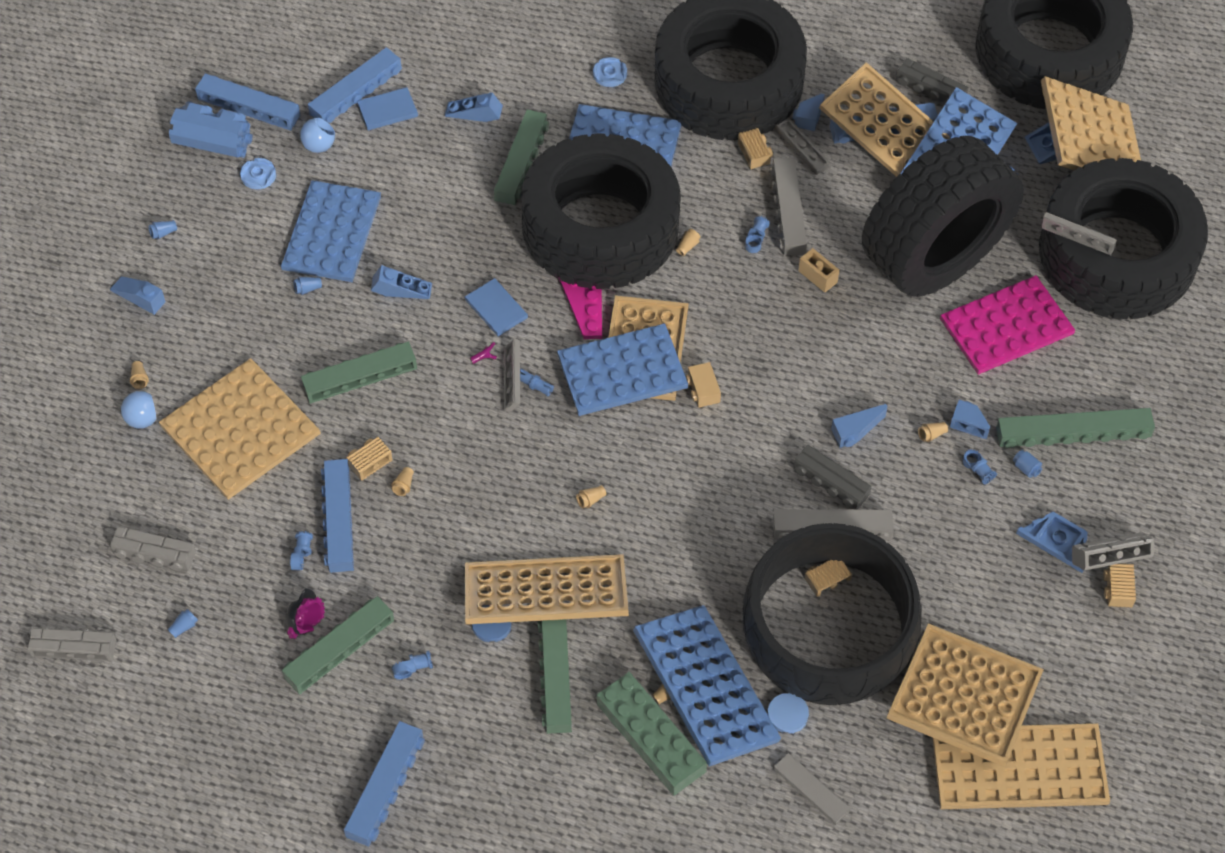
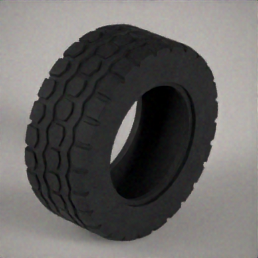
M687 0L686 3L682 2L673 12H670L658 31L655 42L654 70L656 93L670 117L678 120L681 126L687 130L693 129V133L704 137L710 135V138L723 140L724 137L727 140H738L739 133L756 128L759 129L761 134L768 133L774 129L775 125H779L793 113L801 99L807 59L806 39L793 15L774 0ZM720 48H736L756 55L768 68L754 78L728 82L713 79L703 74L692 63L708 51Z
M984 0L975 42L978 62L984 75L989 78L994 87L1000 89L1003 94L1010 98L1015 97L1017 102L1025 105L1032 104V107L1046 108L1041 80L1045 76L1103 96L1116 83L1124 66L1133 33L1131 9L1127 0ZM1036 19L1059 20L1081 31L1088 39L1089 44L1070 51L1049 50L1030 42L1021 34L1017 27Z
M602 133L591 134V136L587 134L573 137V140L570 138L558 142L556 146L553 145L546 149L542 155L540 154L532 163L524 178L522 185L523 239L528 251L537 264L545 268L546 272L555 278L560 277V280L572 285L577 283L579 287L583 288L595 286L596 289H610L611 286L619 288L628 286L629 282L632 284L645 279L646 276L649 277L666 262L676 245L681 204L680 186L673 169L659 153H656L654 149L646 144L641 145L635 139L628 137L624 139L623 136L614 134L606 136ZM602 194L621 198L632 204L640 213L632 220L621 225L592 227L574 221L562 209L580 197Z
M960 136L942 142L918 157L917 161H913L903 170V173L899 174L891 182L890 187L886 188L879 197V201L873 206L862 232L861 239L864 252L901 292L914 297L937 292L939 289H943L952 284L953 281L958 280L968 270H971L1003 237L1004 232L1012 224L1013 218L1017 215L1022 203L1024 193L1022 181L1019 175L989 146L976 137Z
M1114 158L1103 159L1099 163L1097 161L1088 163L1070 173L1053 192L1046 212L1081 226L1106 217L1132 220L1147 228L1156 237L1162 252L1146 259L1125 260L1042 229L1039 238V255L1045 274L1058 292L1062 291V296L1071 303L1077 302L1079 308L1088 312L1093 310L1094 314L1103 317L1112 315L1114 319H1127L1128 316L1131 319L1143 318L1147 315H1155L1169 308L1188 291L1208 240L1207 218L1198 197H1195L1193 190L1187 184L1183 185V181L1173 173L1168 174V170L1157 165L1152 167L1151 163L1141 160L1133 162V159L1118 158L1117 161Z

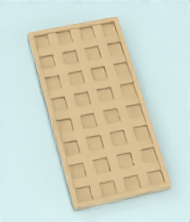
M1099 724L1021 726L1005 767L932 737L940 809L1109 805L1110 803Z

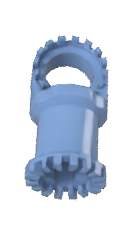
M755 217L754 226L749 230L745 241V248L750 253H757L761 250L765 229L770 225L766 217ZM750 242H757L758 245H757V246H751V245H749V243H750Z
M971 449L965 452L962 460L963 465L976 472L982 479L983 484L986 485L989 481L991 482V479L996 478L997 473L991 470L987 465V460L978 451ZM973 456L977 459V462L970 463L967 457Z
M299 531V533L295 534L297 543L294 552L291 553V570H303L304 556L311 555L310 542L313 539V534L307 531L305 533Z
M429 650L424 654L409 655L410 660L399 661V664L396 662L392 666L394 678L401 680L410 677L418 669L427 667L432 669L433 665L432 660H429L431 659Z

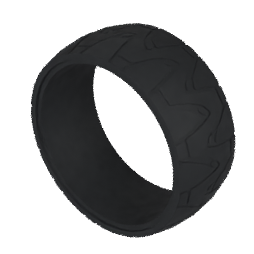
M839 523L810 525L782 537L756 564L748 581L743 599L745 638L749 645V650L762 672L786 693L795 694V696L802 698L804 701L816 704L843 705L854 703L881 691L894 681L907 665L919 639L922 620L921 597L909 565L906 564L901 554L881 537L852 525L847 526L846 524ZM830 560L842 561L845 565L859 569L874 578L888 592L899 613L901 636L886 653L864 665L836 669L810 664L788 652L770 632L761 609V601L770 586L782 575L797 567Z

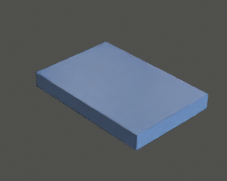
M408 87L357 101L367 130L418 117V112Z
M495 278L465 296L466 302L497 336H500L528 318V314Z

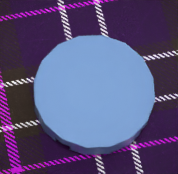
M614 57L602 58L593 67L594 80L605 87L618 86L627 77L626 64Z
M255 158L251 162L250 160L242 166L240 171L241 180L245 186L251 189H263L275 181L276 170L271 161L264 158Z
M783 693L776 696L770 702L768 716L777 731L791 734L802 730L806 725L809 709L802 698L795 696V694Z

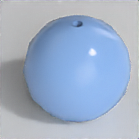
M313 118L304 123L300 131V139L307 150L315 153L325 152L331 148L335 141V131L325 120Z
M135 391L123 400L121 415L129 426L136 429H144L156 421L155 407L150 393Z

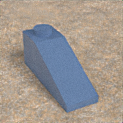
M121 276L110 289L115 294L154 315L166 302L162 289L147 281Z
M880 405L833 419L831 430L839 448L844 446L851 447L859 442L886 417L887 405Z

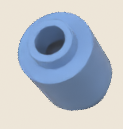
M1021 450L1013 458L1015 466L1029 478L1037 477L1042 471V463L1028 451Z

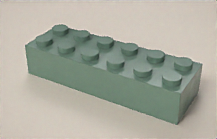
M630 672L597 694L598 707L673 796L706 773L707 762Z

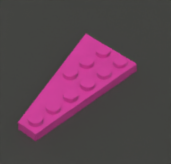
M560 280L583 339H602V289H596L595 286L583 288L579 287L577 283L572 285Z

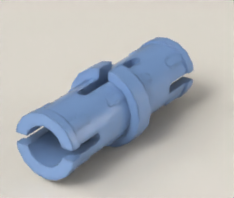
M520 369V381L529 385L530 389H536L546 396L550 395L549 392H553L554 385L541 380L538 375L534 376L524 369Z

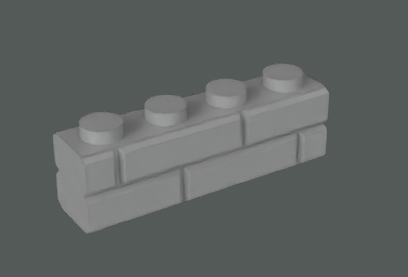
M121 526L117 527L115 536L110 544L113 554L118 558L125 559L129 557L138 563H144V561L151 562L156 567H163L164 565L177 572L182 570L189 571L196 553L194 543Z
M1142 532L1083 543L1082 545H1073L1072 563L1084 571L1154 556V539Z
M40 626L39 628H32L28 651L31 657L113 661L116 637L108 629L91 631L88 628L71 630L68 627L51 629L48 626Z

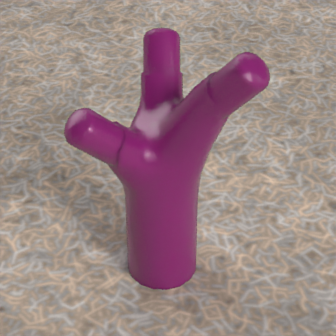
M492 342L484 350L470 357L471 362L475 364L485 358L496 359L497 356L490 354L495 342Z

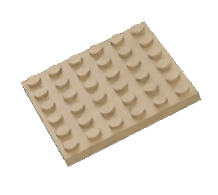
M1046 76L1041 80L1057 164L1059 166L1076 170L1091 162L1097 161L1099 163L1103 159L1114 158L1117 161L1118 158L1133 159V162L1141 160L1128 104Z
M251 358L159 421L164 431L228 500L321 434L320 429Z
M928 624L888 712L887 719L1005 767L1044 669Z

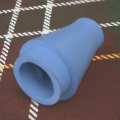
M174 220L152 222L148 226L152 239L157 238L159 240L173 231H177V225Z
M298 277L293 280L296 294L303 295L322 288L320 277Z
M186 609L184 612L181 611L167 630L177 638L180 634L196 626L195 623L198 619Z

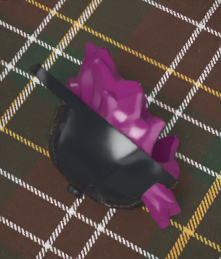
M305 588L299 599L291 602L287 609L286 623L289 628L287 634L291 639H296L297 635H304L307 632L314 631L313 626H316L324 618V602H322L321 598L316 597L315 593L310 589Z

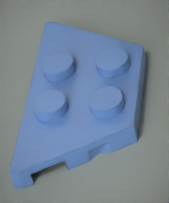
M1055 512L1045 515L1044 518L1032 521L1030 525L1024 528H1018L1017 535L1077 571L1084 572V570L1072 563L1073 545L1086 543L1087 531Z

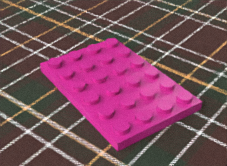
M1037 275L940 316V320L978 375L1075 333L1074 327Z

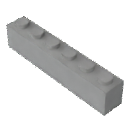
M795 158L773 159V166H770V177H774V180H772V191H775L776 195H774L773 199L774 205L778 207L775 210L776 220L780 222L777 224V231L782 237L779 239L780 249H783L784 256L805 255L807 240Z
M774 509L773 535L774 539L779 540L800 528L822 523L856 526L874 533V535L881 537L885 541L892 540L894 532L892 510Z

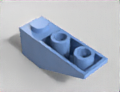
M491 92L448 102L445 117L482 122L500 119L503 105Z
M383 265L373 275L371 285L372 292L384 296L430 299L432 283Z

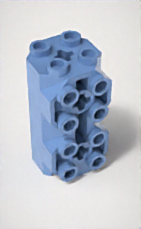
M186 102L183 107L175 109L170 124L173 125V130L169 129L171 143L242 158L246 155V148L248 144H251L253 135L250 134V123L245 120L246 116L244 114L220 109L218 113L214 114L211 107L192 102Z

